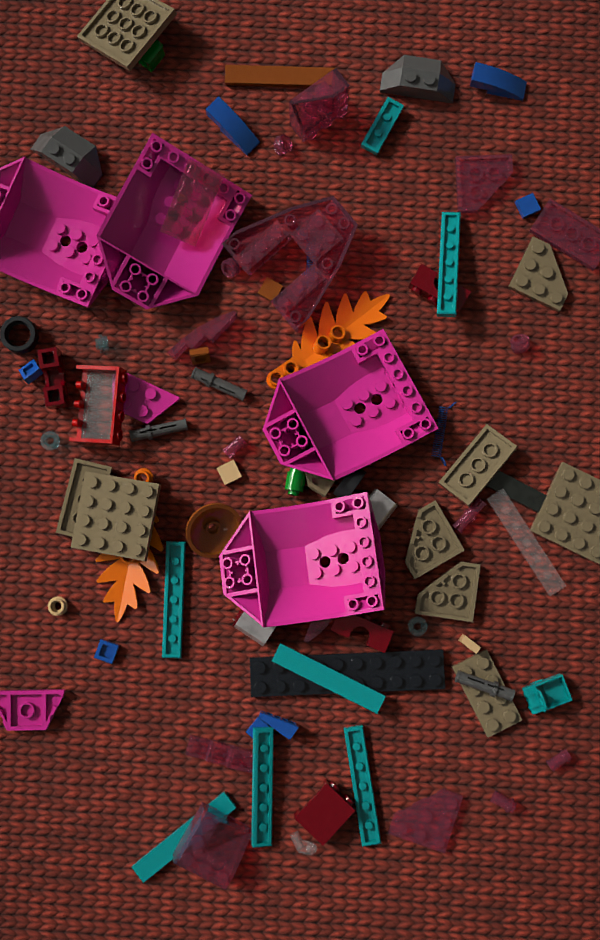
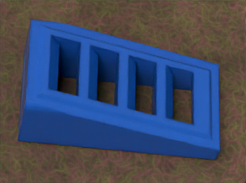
M262 710L259 713L261 720L288 740L293 737L299 728L297 723Z

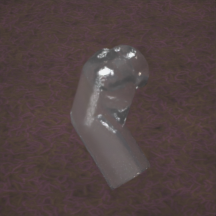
M298 831L290 835L299 853L306 855L316 853L317 845L310 841L302 840Z

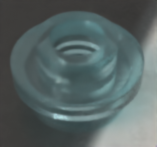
M99 334L98 338L95 339L96 350H100V353L109 350L107 336H102V334Z
M48 431L41 436L40 442L44 449L54 450L59 446L60 438L57 433ZM49 438L54 439L52 444H48Z
M413 617L408 623V630L414 636H422L427 631V622L422 617ZM415 623L421 624V628L419 630H415Z

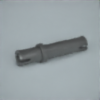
M197 367L194 368L191 379L206 384V387H213L241 401L244 400L248 391L216 377L214 373H207Z
M185 418L154 426L146 425L145 428L129 430L132 442L143 439L152 440L153 437L187 431L188 426Z
M458 670L455 677L456 683L489 693L491 697L497 696L512 702L515 695V689L499 685L497 681L491 682Z

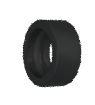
M16 316L4 322L0 330V339L3 345L13 353L25 354L32 351L38 344L39 332L35 324L25 317ZM19 324L27 326L31 334L29 341L23 346L13 345L9 340L10 330Z
M360 469L346 475L333 494L338 498L351 495L366 472Z

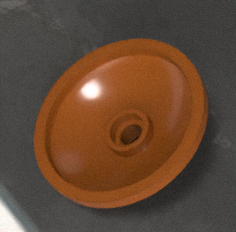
M223 503L204 505L192 514L187 523V542L196 554L205 558H219V555L242 523V519L236 510L229 505Z

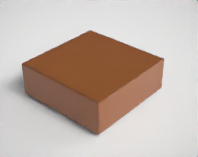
M266 277L258 291V295L275 303L283 286Z
M208 347L189 350L193 365L211 362Z

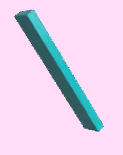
M442 212L437 317H456L461 212Z
M166 541L162 658H182L186 542Z
M282 643L279 644L272 659V662L378 714L386 697L384 694Z
M363 725L343 727L362 847L382 844Z
M253 727L251 846L253 848L272 846L274 728Z
M225 791L222 792L133 864L132 869L144 883L231 813L237 806Z

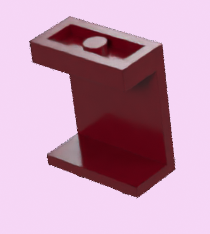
M327 779L324 780V785L302 809L299 808L294 813V819L322 846L355 812V806L353 805L355 802L347 794L344 796L339 792L340 787L334 781L329 782Z

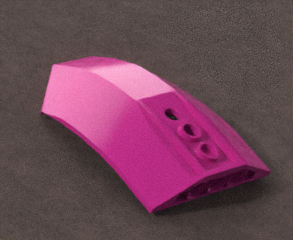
M152 133L96 235L112 290L145 309L198 296L252 195ZM181 193L185 194L188 198L187 203L184 205L177 201V197ZM170 210L178 212L179 218L176 221H171L168 218Z
M26 157L0 167V272L89 308L109 281L96 235L117 197L68 178ZM65 237H70L71 243L68 246H62L61 244L62 239ZM87 245V250L80 253V246Z
M382 329L328 358L279 378L263 432L281 465L335 481L408 446L439 428L387 334ZM375 395L382 398L381 404L374 405L371 402L372 397ZM359 403L366 407L365 412L362 414H358L354 410L355 406Z
M368 492L301 505L249 511L219 555L223 594L262 627L313 622L385 610V566L380 533ZM346 553L349 560L346 564H342L340 558ZM327 556L330 558V565L324 568L321 565V560Z

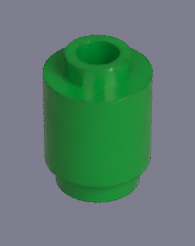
M290 468V471L287 472L284 490L288 491V495L299 496V493L304 492L305 472Z

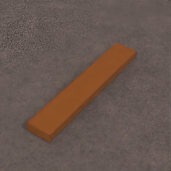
M225 65V85L336 88L337 68Z

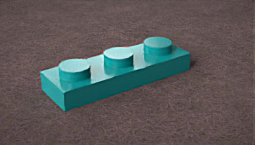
M387 97L361 143V148L376 156L378 155L404 108L403 104Z

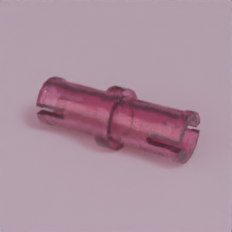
M477 497L467 510L464 509L463 515L452 526L462 534L465 528L472 521L476 520V516L487 504Z

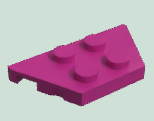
M127 373L128 382L125 385L126 401L123 407L124 414L149 425L156 417L162 415L169 407L180 400V397ZM113 374V401H114V390H115L116 374Z
M66 689L0 690V716L3 719L6 730H47Z

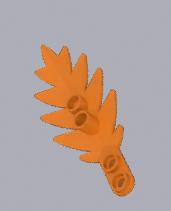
M364 291L353 311L348 296L345 293L337 310L336 322L329 303L325 302L320 316L318 335L312 317L309 315L302 333L301 349L298 342L294 340L292 358L267 375V385L272 389H276L277 383H274L272 379L279 380V378L292 374L287 369H292L293 373L354 345L355 343L351 340H363L376 333L365 325L386 320L387 316L381 313L380 310L386 304L390 295L385 294L370 301L367 291Z
M140 468L135 472L134 480L153 483V474L147 468ZM142 474L147 476V480L142 479ZM155 515V523L159 522L157 515ZM153 526L150 545L159 551H163L161 539ZM150 548L147 561L103 553L95 559L96 562L119 559L110 565L96 580L97 583L116 581L103 599L104 603L114 602L116 622H119L123 617L127 605L134 609L138 608L137 593L134 585L147 593L151 592L150 584L142 565L156 574L160 570Z

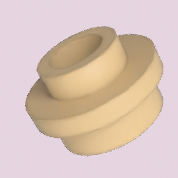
M53 597L48 603V610L52 615L60 616L67 611L68 604L63 597ZM57 602L61 604V609L59 610L55 608Z

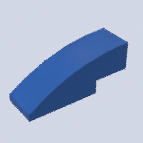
M475 62L470 81V87L487 90L486 94L520 101L524 99L527 84L525 80L507 71Z
M219 96L205 109L207 116L220 127L221 132L247 156L260 144V141L248 126Z

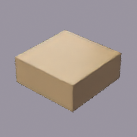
M234 460L217 467L224 485L242 478Z
M463 634L458 639V641L476 654L481 649L480 646Z

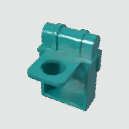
M560 673L543 680L530 683L531 685L522 688L523 695L532 714L546 712L549 709L573 701L563 674Z

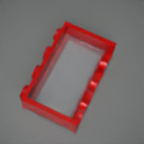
M76 365V369L83 371L82 381H76L75 384L76 388L81 390L80 400L74 401V407L79 409L78 419L72 420V426L77 428L76 438L69 437V441L78 444L120 446V441L123 438L122 422L125 418L123 407L126 401L125 385L128 382L127 370L117 366Z

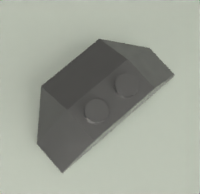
M403 55L382 73L380 92L453 103L456 84L441 60Z
M66 126L41 134L30 149L75 180L92 188H95L103 176L97 147Z

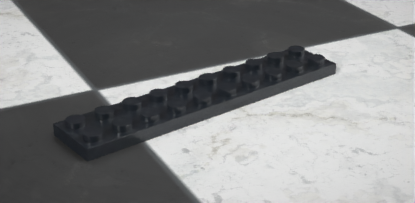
M443 649L306 655L378 692L445 689ZM274 656L250 657L251 697L336 694L272 662Z

